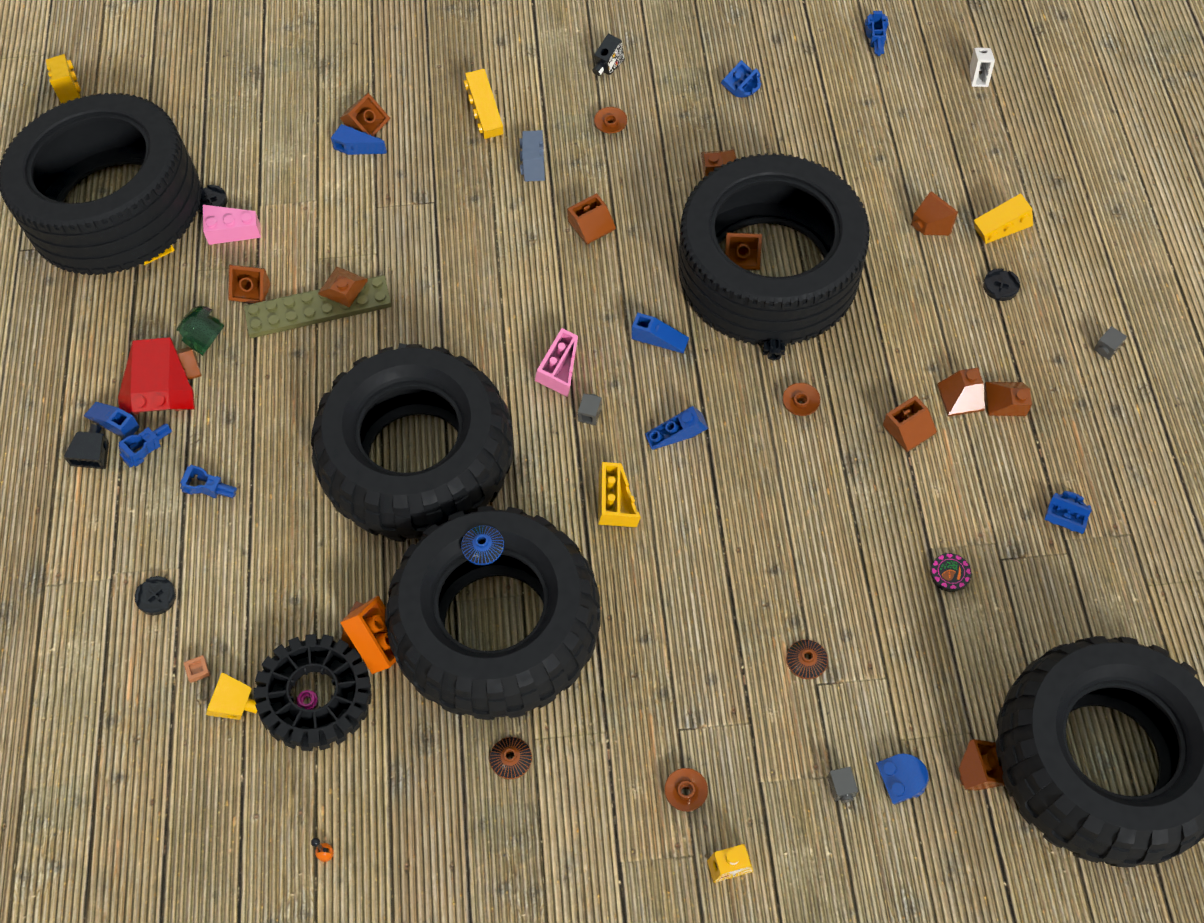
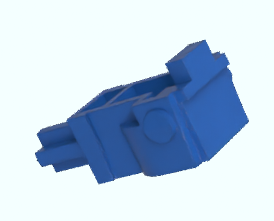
M873 11V14H869L867 19H865L866 36L870 39V47H874V54H877V56L884 54L887 26H889L888 17L882 11Z
M166 423L154 431L147 427L138 435H130L118 442L121 452L119 455L129 467H136L144 462L143 458L147 454L161 447L159 440L171 433L172 430ZM143 445V447L139 451H137L136 453L133 452Z
M194 465L187 467L180 482L182 492L191 495L202 493L217 498V495L220 494L233 498L237 491L236 487L223 484L221 477L209 475L203 468ZM198 475L197 480L206 482V484L190 486L191 478Z

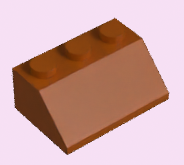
M379 596L374 597L350 612L340 622L371 674L388 669L396 662L389 644L385 624L386 607Z

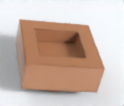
M204 655L183 662L190 683L211 676Z

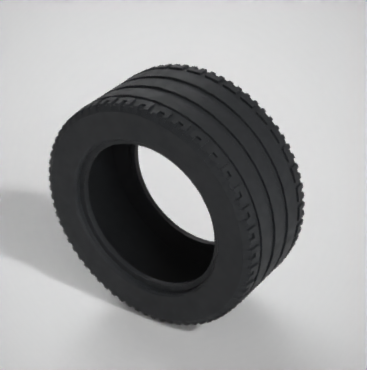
M99 93L97 95L92 94L87 97L75 98V100H69L67 103H61L59 106L47 110L46 113L40 114L38 118L33 119V122H29L28 126L24 127L17 134V137L13 138V142L9 144V148H6V153L3 154V159L0 162L1 196L31 244L50 264L68 272L73 271L76 274L105 275L107 273H115L116 271L122 272L124 269L135 268L139 264L142 265L144 262L152 260L153 257H158V254L164 253L166 249H169L172 244L177 242V239L182 237V234H185L186 229L190 227V223L194 221L193 217H196V212L200 205L201 185L198 173L176 126L162 108H159L157 104L135 95ZM116 165H142L136 175L126 185L110 195L89 202L63 203L74 186L94 172Z
M765 153V155L757 154V156L749 155V157L737 158L733 162H727L726 165L722 164L720 168H715L713 172L708 173V176L703 177V181L700 180L698 186H695L694 190L691 191L681 218L678 269L681 288L686 296V300L689 301V305L693 307V311L697 312L700 318H703L705 323L707 322L710 327H714L717 332L720 331L721 334H726L729 338H736L737 341L742 340L743 343L750 342L752 345L759 344V346H763L764 342L770 339H780L781 343L785 342V346L787 344L793 345L795 342L808 341L811 337L815 338L818 334L821 335L824 331H828L830 326L833 327L836 322L840 321L841 317L845 315L851 306L859 287L868 251L869 221L859 196H856V192L852 190V187L847 185V182L842 180L839 175H835L834 171H829V168L822 167L821 164H816L812 160L808 161L806 158L801 159L799 156L776 155V153L772 155ZM755 224H778L797 230L807 236L818 247L824 259L818 265L803 273L786 277H770L755 274L741 268L725 255L719 244L726 238V232L733 233L743 227Z

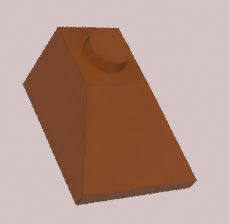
M369 93L349 107L340 117L346 126L366 132L373 137L391 119Z
M735 150L701 152L704 177L708 176L709 172H713L714 168L720 167L722 164L726 165L729 161L733 162L736 159Z
M931 191L914 213L911 225L923 235L949 236L958 211Z
M336 267L318 294L350 307L368 280L355 273Z
M978 368L960 370L937 384L948 417L985 410L984 383Z
M985 382L988 416H1027L1032 406L1030 388L1023 382Z
M977 739L970 740L958 768L960 781L965 790L978 791L1004 786L1002 767L999 766L996 753V742Z

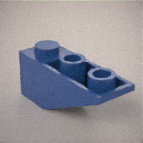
M341 124L331 137L333 148L347 155L387 153L384 140L368 135L366 132L358 131L350 126Z
M637 312L632 325L633 340L684 354L689 337L655 317Z
M95 402L84 414V417L123 439L133 435L140 427L133 415L118 407Z
M692 406L646 432L645 435L651 449L654 450L692 438L707 430L708 426L703 414Z

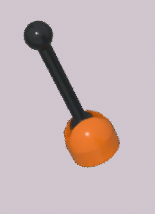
M313 838L311 845L316 847V857L322 862L331 860L334 855L332 846L328 843L320 844L319 838Z

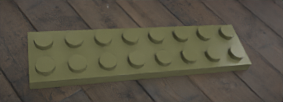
M385 275L367 278V283L350 307L319 295L320 289L244 305L248 334L250 338L390 308L392 305Z

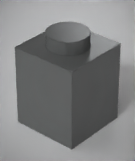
M1111 326L1099 339L1094 350L1099 355L1110 360L1121 348L1127 336Z
M583 394L578 409V422L597 425L602 409V397H598L595 394Z
M851 766L831 770L827 778L834 802L840 800L841 803L853 801L858 793V788Z

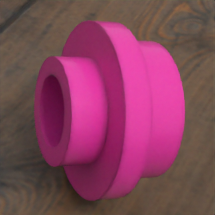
M311 690L302 691L297 697V705L300 708L305 707V709L312 710L318 703L316 693ZM306 698H311L309 704L304 703Z

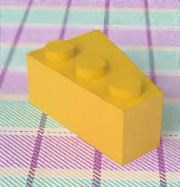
M65 54L46 59L47 69L49 70L48 75L51 77L49 81L60 102L67 103L69 100L72 101L75 98H80L79 92L81 88L79 83L75 82L78 79L73 70L72 61L67 60Z
M1021 193L974 219V228L985 244L1033 226L1032 207Z
M602 462L599 470L598 525L637 527L641 517L639 512H637L635 500L629 490V483L621 463Z

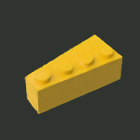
M485 69L465 73L464 87L467 90L470 105L473 107L474 118L478 121L479 133L483 134L484 139L503 135V124Z

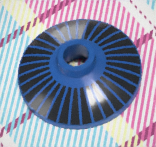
M477 526L465 534L462 540V552L471 563L488 565L495 562L501 556L504 550V540L500 532L495 528ZM481 540H485V541H486L484 544H479V543H478V542L481 541Z

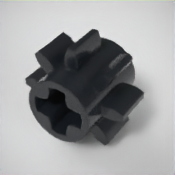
M770 339L764 342L763 355H768V359L778 360L781 358V355H785V342L781 343L780 339Z

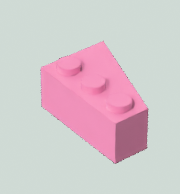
M203 205V232L209 245L261 238V227L256 211Z
M561 328L536 371V382L568 397L578 340L577 335Z

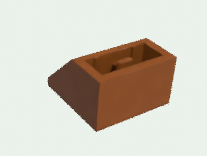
M597 193L567 208L569 224L586 245L616 230L607 205Z
M916 395L888 412L883 422L884 428L906 452H909L937 433L929 409Z

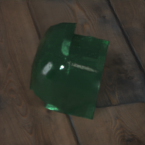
M197 306L188 311L176 330L182 335V341L203 356L224 325L217 318L209 315L212 309L206 306Z

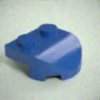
M741 60L720 83L734 96L748 97L760 88V73L756 68L754 70L749 68Z
M1064 491L1063 494L1055 493L1047 507L1044 520L1083 534L1092 509L1090 505L1087 506L1083 502L1084 498L1076 493Z
M897 754L876 763L894 805L913 797L917 798L925 792L929 781V773L924 763L917 757L910 754Z

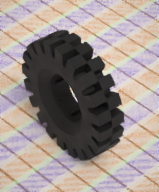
M316 634L305 635L304 641H300L298 637L288 640V647L284 648L281 644L273 650L275 655L273 658L267 656L262 663L263 671H258L255 679L257 687L254 688V699L261 722L266 730H269L272 737L278 742L282 740L285 746L293 749L296 746H300L302 751H313V747L319 746L320 750L331 748L330 743L334 741L338 745L347 740L346 735L349 732L354 734L360 727V720H365L367 716L368 704H371L372 694L366 664L362 662L361 655L355 649L350 650L348 643L341 639L335 642L333 636L323 634L322 639H317ZM311 672H320L322 675H328L332 679V685H336L334 695H331V700L323 707L319 706L318 709L308 710L305 707L300 708L294 703L295 700L291 696V690L301 676L308 675Z

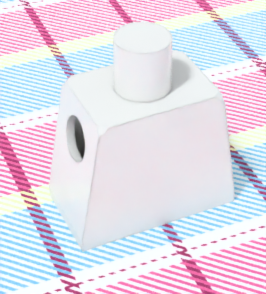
M974 48L970 63L971 85L973 87L989 86L995 62L990 48Z

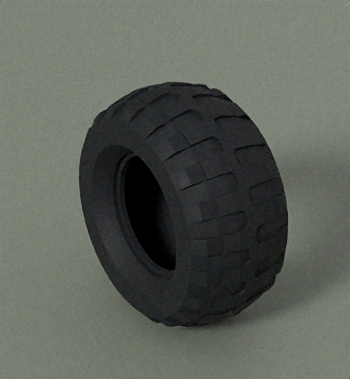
M408 344L406 348L393 349V347L381 349L379 350L380 354L370 358L364 356L353 363L354 367L349 372H341L334 379L331 391L324 393L320 400L311 434L313 467L325 495L330 499L336 510L369 533L376 536L381 534L390 538V540L405 542L406 539L413 538L420 541L426 529L434 524L439 526L447 522L448 516L463 511L464 515L478 512V507L487 506L489 502H493L505 482V476L511 467L514 441L509 410L501 398L499 390L470 360L463 356L455 357L449 350L435 346L433 349L422 348L421 344ZM419 414L435 416L451 424L458 432L456 442L450 452L435 465L421 471L408 473L394 472L380 467L369 458L371 446L377 435L387 425L402 417Z
M493 506L478 507V512L464 515L463 511L448 516L447 522L439 526L436 524L430 526L423 532L421 540L416 545L411 544L401 560L400 568L396 569L388 590L389 600L385 609V624L391 650L402 673L426 699L434 701L451 713L458 715L468 714L476 719L494 720L495 717L505 716L515 718L525 715L526 711L536 707L540 709L556 699L557 694L562 690L568 689L578 679L582 668L590 660L595 649L600 629V596L589 562L581 555L579 547L564 532L556 530V527L545 518L538 515L535 517L527 515L522 509L508 507L507 510H495ZM477 526L495 528L500 532L504 540V550L501 556L495 562L488 565L473 564L465 558L461 546L465 534ZM481 540V541H479L478 543H479V544H484L486 541H485V540ZM505 576L520 580L530 586L539 595L544 606L535 628L519 643L495 651L476 650L459 643L445 629L446 615L452 601L469 584L486 577Z
M1095 636L1076 640L1075 643L1072 642L1054 647L1024 669L1010 687L1000 709L997 720L998 738L996 740V753L999 766L1002 767V778L1009 796L1014 797L1020 807L1019 813L1029 825L1033 823L1044 833L1043 838L1056 847H1064L1072 851L1074 856L1095 863L1105 862L1106 864H1111V866L1124 868L1162 863L1182 854L1204 838V686L1195 677L1198 672L1186 662L1177 663L1168 657L1169 651L1154 644L1146 647L1138 644L1137 639L1120 636L1119 638L1106 639L1104 636ZM1102 706L1120 711L1136 721L1150 737L1158 756L1159 774L1153 792L1142 796L1120 795L1101 788L1084 775L1073 760L1067 744L1066 724L1069 713L1082 707Z

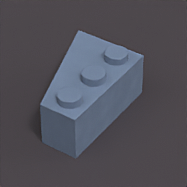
M543 130L522 131V138H519L520 149H522L520 151V162H523V164H520L521 175H524L525 182L545 181Z

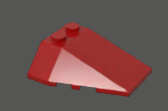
M170 337L132 341L118 395L120 409L131 415H138L140 412L163 410H195L194 391L189 384L187 374L181 365L180 358Z

